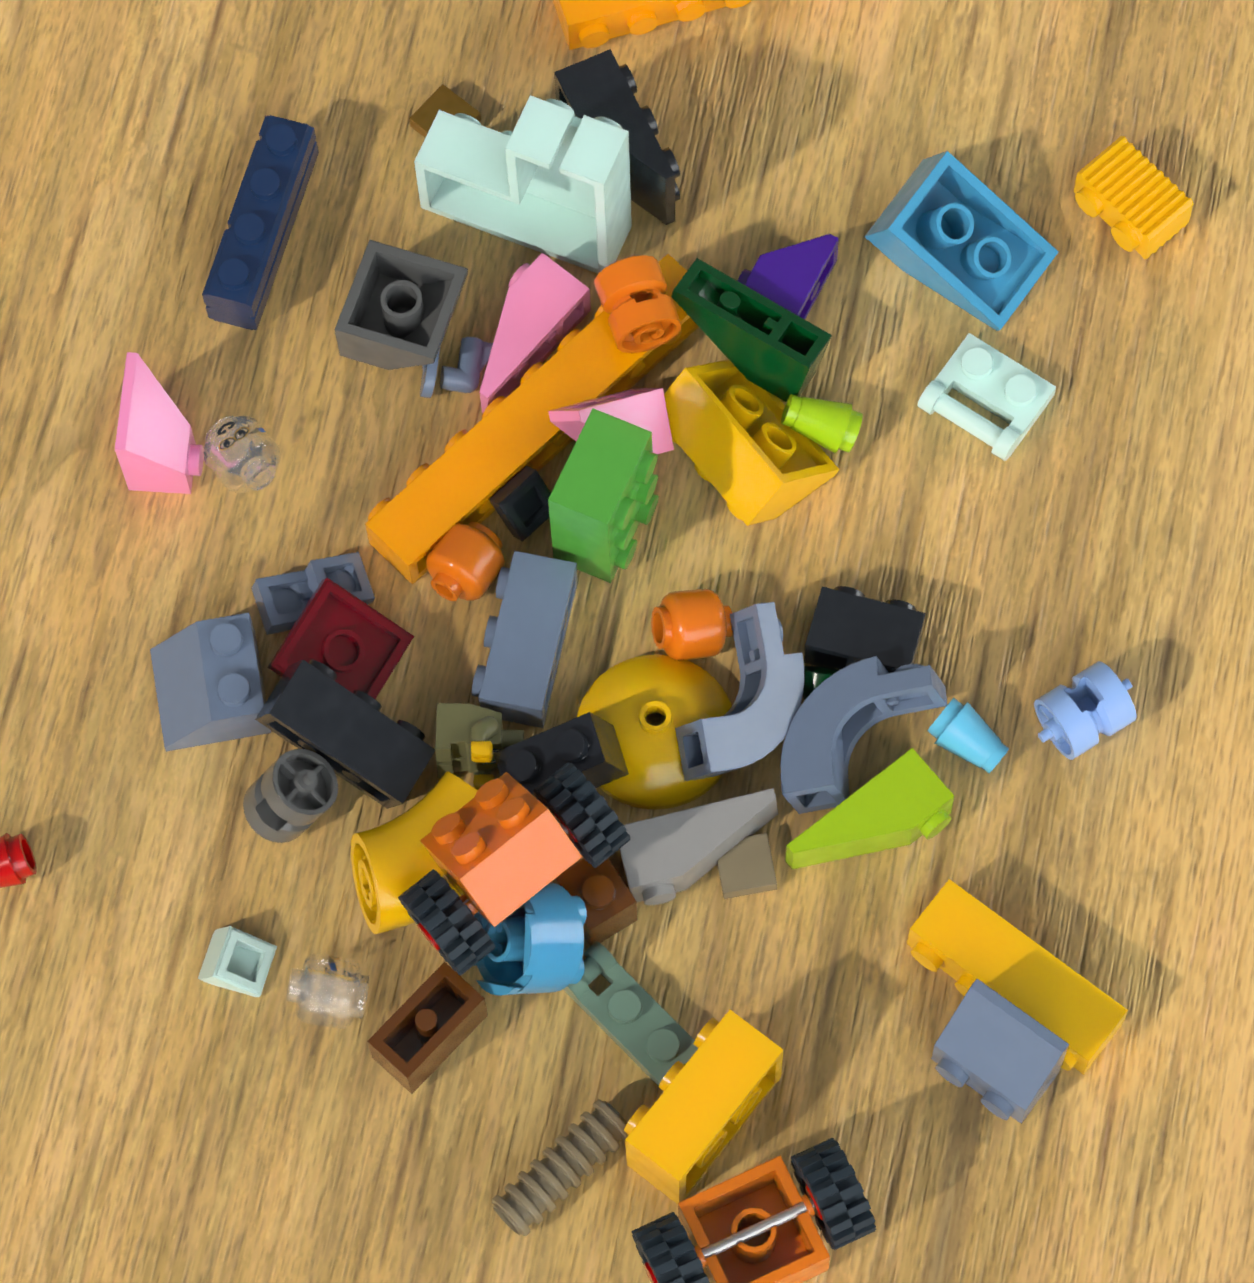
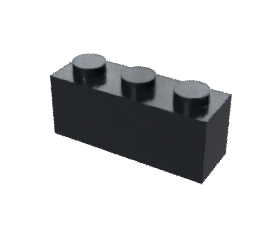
M301 660L288 666L255 720L298 749L310 750L322 756L331 765L335 774L388 809L403 804L435 752L434 748L423 741L425 734L406 721L398 720L394 722L380 712L381 704L370 695L360 690H354L353 693L335 681L338 677L337 674L321 662Z

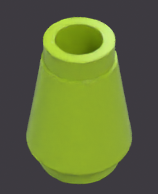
M791 394L784 407L781 424L789 426L792 430L833 453H836L838 449L849 453L859 434L863 414L852 410V404L803 396L798 397Z

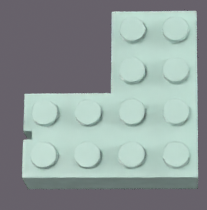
M530 95L514 130H506L502 133L482 126L478 120L467 114L457 113L452 115L439 110L414 161L422 209L597 274L616 262L632 227L629 131L622 129L618 123L606 117L591 118L586 115L582 119L575 117L574 111L569 105L556 99H547L545 101Z

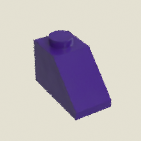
M827 234L759 256L752 271L744 269L737 281L806 320L837 262L839 238Z

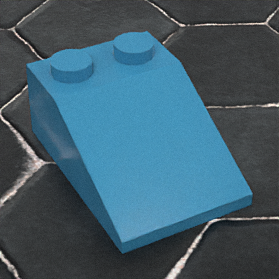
M948 151L921 161L864 236L902 271L996 331L1003 328L1059 252Z

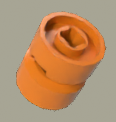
M639 255L619 260L604 268L594 279V285L603 310L611 314L608 318V324L617 349L621 352L632 354L655 349L669 342L681 330V322L673 300L668 295H665L667 284L659 262L653 256Z

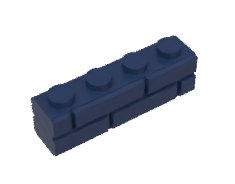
M272 115L265 116L259 132L260 140L255 143L227 222L229 229L224 231L202 293L208 318L249 330L258 329L319 153L317 142L315 141L314 127Z

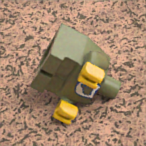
M437 703L435 752L438 778H442L446 771L452 774L453 772L461 771L474 772L473 784L474 788L478 790L486 782L495 779V776L491 774L494 768H498L494 753L523 741L524 730H503L502 713L470 703Z

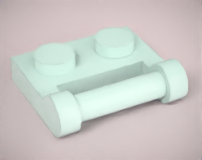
M968 333L935 380L931 381L918 401L917 407L930 415L937 412L993 447L991 453L1006 461L1055 395L1056 386ZM953 388L1010 425L1003 430L950 397L948 393Z

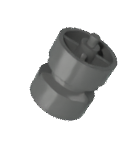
M294 749L284 753L246 791L243 801L246 820L251 828L266 840L285 843L298 838L335 802L338 794L336 774L331 765L322 756L313 751Z

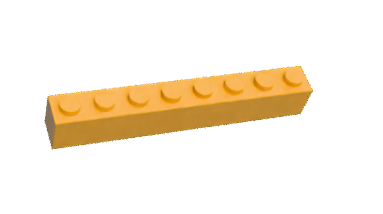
M667 254L659 261V265L667 284L665 295L671 297L674 288L687 270ZM672 298L681 322V330L677 336L652 350L632 354L623 353L617 349L608 324V318L611 314L605 312L601 305L595 313V319L583 330L574 329L567 334L559 344L558 352L546 363L538 362L530 367L521 378L520 386L509 396H499L493 400L483 412L482 420L469 431L463 429L456 433L445 446V453L431 465L425 463L418 467L406 482L407 487L393 499L389 497L383 499L371 510L368 515V521L365 523L369 544L413 585L428 571L426 560L430 551L455 524L482 523L495 511L489 499L526 465L538 472L574 440L550 422L548 411L629 390L699 326Z

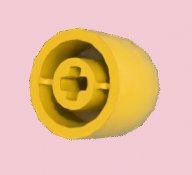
M446 771L435 787L406 812L384 824L354 833L352 836L351 863L356 892L363 916L373 934L383 933L415 922L398 897L433 869L446 880L459 897L462 896L452 886L420 842L422 838L431 832L434 824L439 819L457 812L472 800L478 791L449 771Z

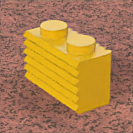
M1120 136L1077 172L1073 191L1077 204L1088 216L1095 218L1099 215L1111 227V234L1121 248L1128 252L1136 250L1144 259H1148L1152 253H1155L1159 247H1162L1174 234H1178L1181 228H1185L1189 223L1194 204L1191 198L1186 197L1184 191L1179 190L1176 184L1171 183L1169 177H1165L1161 170H1157L1155 164L1150 163L1148 158L1143 156L1140 150L1135 149L1133 143H1129L1125 136Z

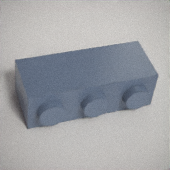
M514 551L510 568L502 567L496 587V598L502 599L499 616L490 615L487 622L484 647L491 649L487 665L478 664L472 685V696L479 697L480 707L502 713V720L544 728L578 585L577 563Z

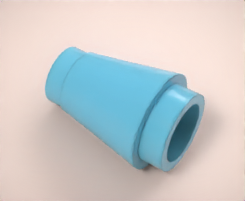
M955 698L950 701L927 730L937 739L934 744L984 769L989 774L1009 750L969 702L963 705Z

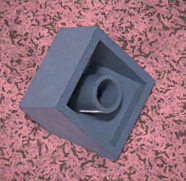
M249 612L197 621L150 649L166 752L271 733L269 728L255 720L266 703V695L256 633Z
M976 979L936 1041L931 1059L938 1063L935 1069L947 1081L960 1088L967 1084L983 1096L981 1103L994 1115L1003 1120H1008L1011 1116L1022 1124L1059 1074L1069 1044L983 982Z

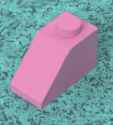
M663 388L629 389L548 411L550 422L575 441H577L592 408L651 431L653 453L661 454L674 450Z

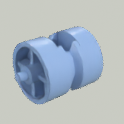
M1098 661L1073 676L1071 688L1059 685L1034 701L1036 715L1044 729L1038 733L1039 739L1043 743L1050 739L1061 754L1073 760L1099 743V733L1111 736L1136 720L1137 714L1132 699L1127 692L1133 687L1130 680L1126 678L1121 682L1110 667Z

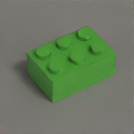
M592 408L548 499L554 559L577 563V570L609 583L612 582L618 568L624 570L628 568L637 547V540L632 538L640 522L645 525L650 522L659 496L654 494L658 475L653 474L658 455L652 451L651 431Z

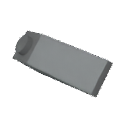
M774 788L625 824L626 832L630 835V841L620 848L629 889L637 902L644 901L645 905H659L676 898L677 892L685 891L717 865L719 858L745 837L755 834L778 815Z

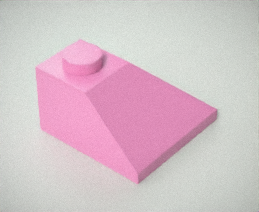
M127 352L115 452L128 489L132 491L191 494L193 476H201L203 470V445L196 444L190 424L139 354Z

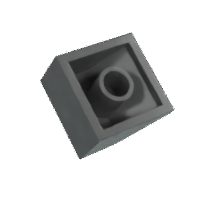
M369 240L335 327L340 356L386 370L433 364L467 278L468 268Z

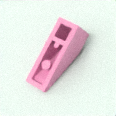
M541 253L531 265L525 263L520 266L509 282L508 292L479 392L482 413L497 397H507L518 388L520 380L526 371L538 362L543 363L564 337L591 311L590 289L544 253Z

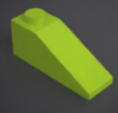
M911 748L787 844L785 862L791 869H797L907 846L922 835L927 840L931 839L950 823L952 818L949 814L952 812L954 795L918 753Z

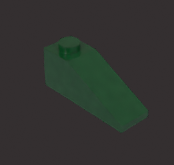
M696 258L671 295L748 381L787 402L791 394L800 397L815 375L832 337L826 331Z

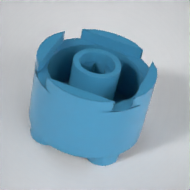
M550 882L495 927L479 912L474 915L496 947L474 965L478 967L484 979L476 981L486 992L498 996L552 993L561 991L569 984H577L581 981L585 969L582 958L584 949L583 925L586 921L587 910L584 901L580 897L571 896L562 886Z

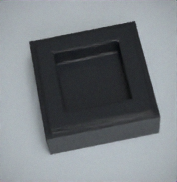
M526 465L497 491L489 501L513 537L523 542L549 518L548 499L551 492L537 470Z

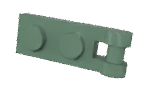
M596 941L584 952L586 956L583 960L585 969L581 981L577 984H569L563 990L659 1087L661 1080L668 1070L677 1061L685 1065L698 1048L693 1045L694 1039L624 970L613 955L601 943ZM601 974L611 985L597 996L588 985Z

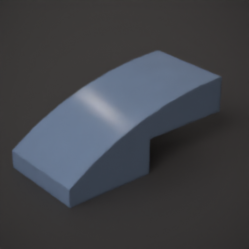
M355 552L310 560L305 570L256 579L251 589L266 634L291 630L319 584L326 577L367 605L373 603L375 597L360 553Z

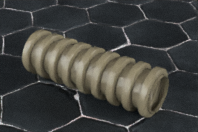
M597 1099L593 1103L595 1110L592 1113L586 1111L580 1115L582 1122L579 1125L572 1123L568 1127L569 1134L566 1137L559 1135L555 1139L557 1146L554 1149L546 1147L542 1151L544 1158L541 1161L534 1159L530 1163L531 1170L528 1173L521 1171L517 1175L518 1183L515 1185L508 1183L504 1187L506 1194L503 1197L496 1195L492 1198L494 1210L515 1233L527 1236L531 1232L530 1224L533 1222L540 1224L543 1221L541 1214L545 1210L552 1212L556 1208L554 1202L558 1198L565 1200L569 1196L567 1191L569 1187L578 1188L581 1185L580 1177L583 1174L590 1176L594 1172L592 1166L596 1162L603 1164L606 1161L605 1153L608 1150L616 1152L619 1149L617 1142L621 1138L625 1140L628 1137V1134L624 1132L627 1124L626 1120L608 1102Z

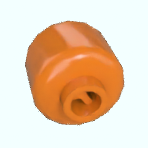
M480 523L455 524L427 556L426 567L433 578L431 581L432 588L449 601H457L458 598L474 601L483 597L498 577L501 568L504 567L505 559L501 551L503 546L501 540L493 531Z
M710 589L670 592L663 597L660 606H656L652 612L651 628L654 642L657 648L664 649L666 654L674 660L714 657L722 651L726 637H731L733 634L730 614H732L731 608L728 605L723 606L718 595Z

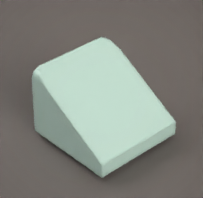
M232 926L216 929L212 935L198 979L211 985L253 997H260L277 946Z

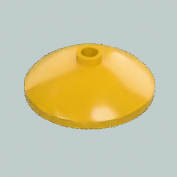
M660 654L643 655L627 659L601 674L583 697L577 717L591 712L614 726L629 774L599 788L624 804L652 810L678 807L694 801L709 791L723 774L705 779L685 781L675 728L699 719L724 716L732 707L731 702L715 678L690 661H678L668 655ZM651 713H660L665 717V721L658 726L648 724L645 719Z

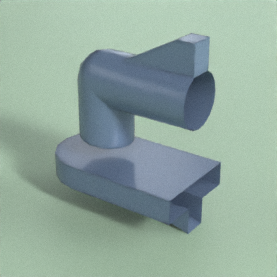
M475 337L462 338L458 368L442 366L440 388L461 393L475 391L479 385L480 372L488 363L493 343L483 342ZM440 349L433 364L422 365L420 397L430 399L432 397Z

